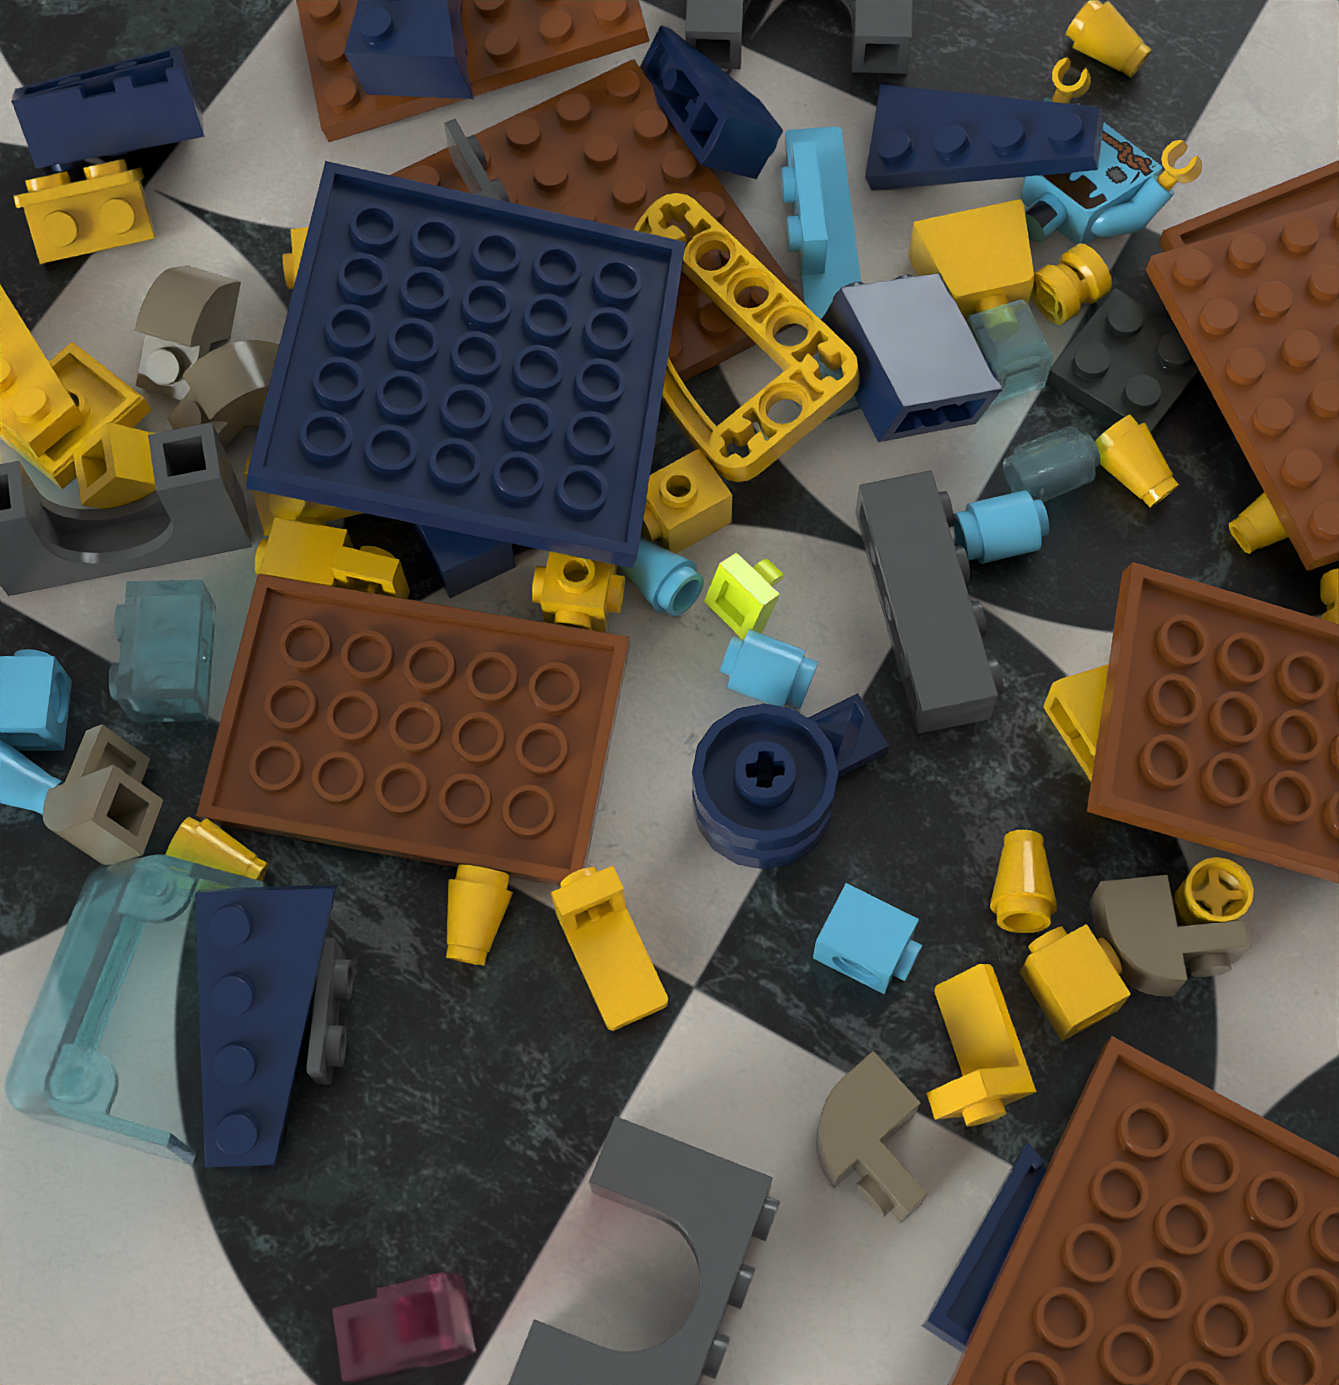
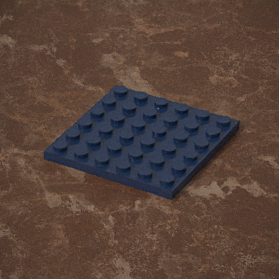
M325 161L247 472L246 489L633 568L638 556L686 242Z

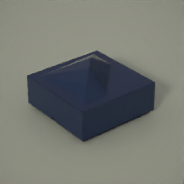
M858 693L808 717L818 725L833 746L838 767L837 779L888 754L889 744Z

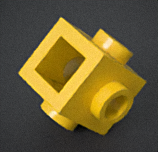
M549 551L547 566H536L532 585V602L541 604L543 620L546 623L607 633L610 612L620 613L622 609L625 576L616 575L617 565Z

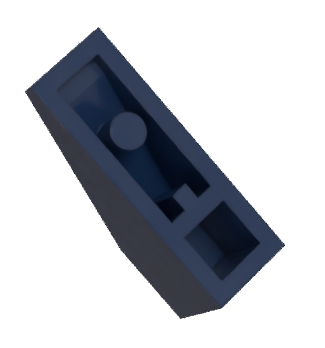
M660 25L640 65L641 70L653 86L657 104L702 166L757 180L768 158L774 153L777 142L784 130L756 96L671 28Z

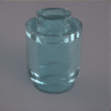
M1069 425L1016 447L1014 455L1004 459L1003 470L1012 493L1026 490L1031 495L1033 501L1040 499L1042 502H1045L1093 482L1095 479V467L1100 464V455L1095 441L1088 433H1081L1076 427Z

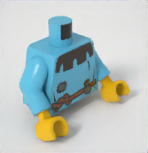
M1069 58L1059 60L1052 72V80L1057 89L1052 99L1045 98L1044 101L1068 104L1070 99L1084 95L1091 83L1090 73L1087 68L1083 70L1080 80L1076 84L1066 86L1062 84V79L1068 71L1071 61ZM1104 123L1098 170L1023 177L1025 181L1021 199L1028 207L1025 210L1028 237L1033 242L1041 243L1055 230H1058L1074 244L1087 245L1099 236L1109 238L1138 232L1145 228L1175 194L1172 188L1177 182L1186 184L1193 182L1199 177L1202 172V160L1196 155L1187 166L1175 169L1176 161L1184 155L1188 148L1185 141L1176 140L1164 149L1161 158L1162 167Z

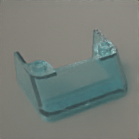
M162 854L132 858L112 865L103 864L96 868L87 877L8 1070L5 1080V1091L11 1105L31 1119L192 1166L196 1152L172 1133L109 1115L118 1092L119 1079L112 1062L97 1052L96 1049L146 922L161 924L179 917L187 909L191 900L195 901V892L199 889L267 887L265 882Z

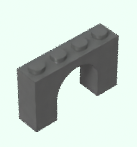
M687 0L685 40L719 68L741 69L743 18L753 0ZM842 0L852 20V72L907 74L912 41V0Z
M213 423L148 435L156 490L143 499L119 507L76 509L56 504L40 494L20 461L0 464V586L6 594L12 596L252 547L244 493Z
M615 1116L589 1180L592 1193L657 1218L674 1228L685 1239L695 1256L700 1273V1287L695 1306L683 1326L666 1341L648 1349L630 1352L601 1347L534 1319L508 1385H699L703 1374L716 1379L731 1338L719 1333V1328L728 1305L740 1310L743 1306L756 1269L743 1264L753 1237L766 1242L780 1204L779 1200L768 1197L773 1177Z

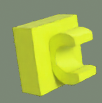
M736 552L719 563L703 602L744 640L749 629L759 633L763 632L780 596V593L772 586L783 580L785 575L768 558L761 560L751 567Z

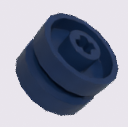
M763 703L737 708L714 722L697 745L692 768V803L697 827L712 849L737 865L758 869L790 865L814 850L829 828L838 767L832 744L814 721L788 707ZM758 786H768L769 788H762Z

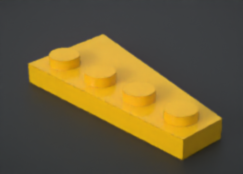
M0 285V426L39 458L80 423L84 417Z

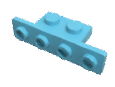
M837 126L786 131L785 147L788 166L781 167L783 203L792 202L793 216L786 217L788 251H798L803 301L820 320L831 305L834 295L841 287L853 282H861L842 129Z

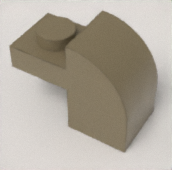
M189 265L172 267L162 272L147 292L136 322L135 331L145 335L135 386L182 400L191 389L183 377V373L197 360L209 353L210 343L230 339L241 281Z
M260 340L238 341L219 347L192 364L183 373V377L191 389L167 417L173 430L212 422L225 449L245 425L259 427L279 344Z
M103 724L86 730L65 783L48 789L43 806L44 824L48 829L104 865L117 864L143 855L163 803L162 798L141 784L150 758Z
M1167 875L1101 881L1089 900L1096 940L1104 938L1114 949L1122 966V973L1119 974L1122 981L1146 994L1164 997L1174 996L1188 980L1186 969L1190 968L1191 976L1209 977L1229 972L1232 969L1231 964H1235L1250 947L1245 920L1177 927Z
M874 1051L849 1071L829 1093L823 1106L817 1129V1154L821 1168L833 1188L855 1170L862 1178L856 1184V1187L869 1205L883 1217L891 1211L902 1223L922 1205L928 1193L888 1150L884 1143L915 1116L921 1102Z

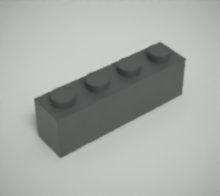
M932 470L860 484L855 513L916 734L990 719L998 695H1002L1004 691L1003 677L997 659L995 657L987 659L981 639L987 635L985 615L980 602H971L965 584V582L970 580L968 557L962 545L954 546L949 528L954 525V514L947 491L938 492Z

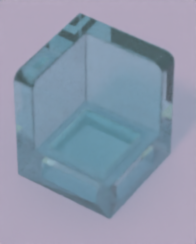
M1020 299L969 315L967 324L1003 388L992 404L1045 387L1053 355L1025 300Z

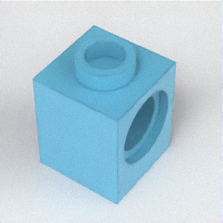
M19 650L14 653V656H0V739H3L17 751H64L72 680L55 656L38 650Z
M846 883L816 940L813 959L885 994L893 976L903 981L907 979L919 955L922 945L912 940L919 919Z

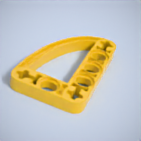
M681 193L667 194L656 200L646 210L634 230L686 242L681 271L784 370V372L716 427L690 394L669 357L667 360L661 400L679 428L696 450L698 448L701 449L720 476L734 482L749 481L764 471L851 399L858 390L860 383L857 357L843 340L695 199ZM674 219L676 222L681 223L686 220L688 231L692 237L691 241L687 242L686 235L677 226L672 225L667 228V221ZM711 250H723L730 255L727 264L714 271L704 270L699 267V259L703 254ZM747 287H762L769 293L766 301L758 307L745 308L736 302L739 293ZM787 324H800L808 330L807 337L803 342L795 346H784L775 340L778 330ZM817 351L819 352L820 361L828 369L835 371L841 367L843 375L841 379L836 380L831 376L821 379L818 362L813 358ZM782 400L795 401L802 407L801 414L797 419L786 424L775 423L769 419L768 413L775 403ZM754 422L759 423L761 430L769 440L764 439L761 431L755 435ZM733 442L739 447L748 445L750 454L744 458L736 453L729 456L726 447Z

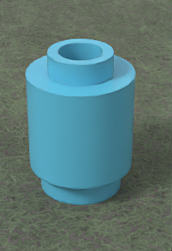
M1023 490L968 503L965 511L954 513L953 531L957 546L962 545L964 547L968 561L977 559L980 564L1040 550L1042 537L1049 534V520L1043 502L1040 499L1033 501L1029 492Z
M749 629L744 640L732 637L720 672L730 676L727 688L767 704L782 707L788 704L801 709L818 661L805 657L806 650Z

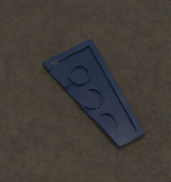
M880 84L865 178L871 191L1095 171L1098 170L1104 121L1100 108L1096 106Z
M338 885L199 889L195 892L205 1167L274 1165L279 1157L297 1074L298 1059L307 1029L317 972L321 965L326 942L324 940Z

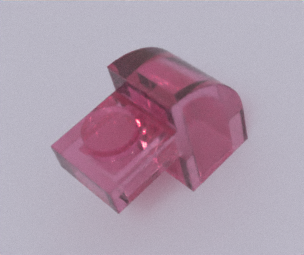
M441 1272L377 1288L378 1297L332 1308L342 1382H356L418 1366L431 1367L466 1357L476 1351L463 1275Z

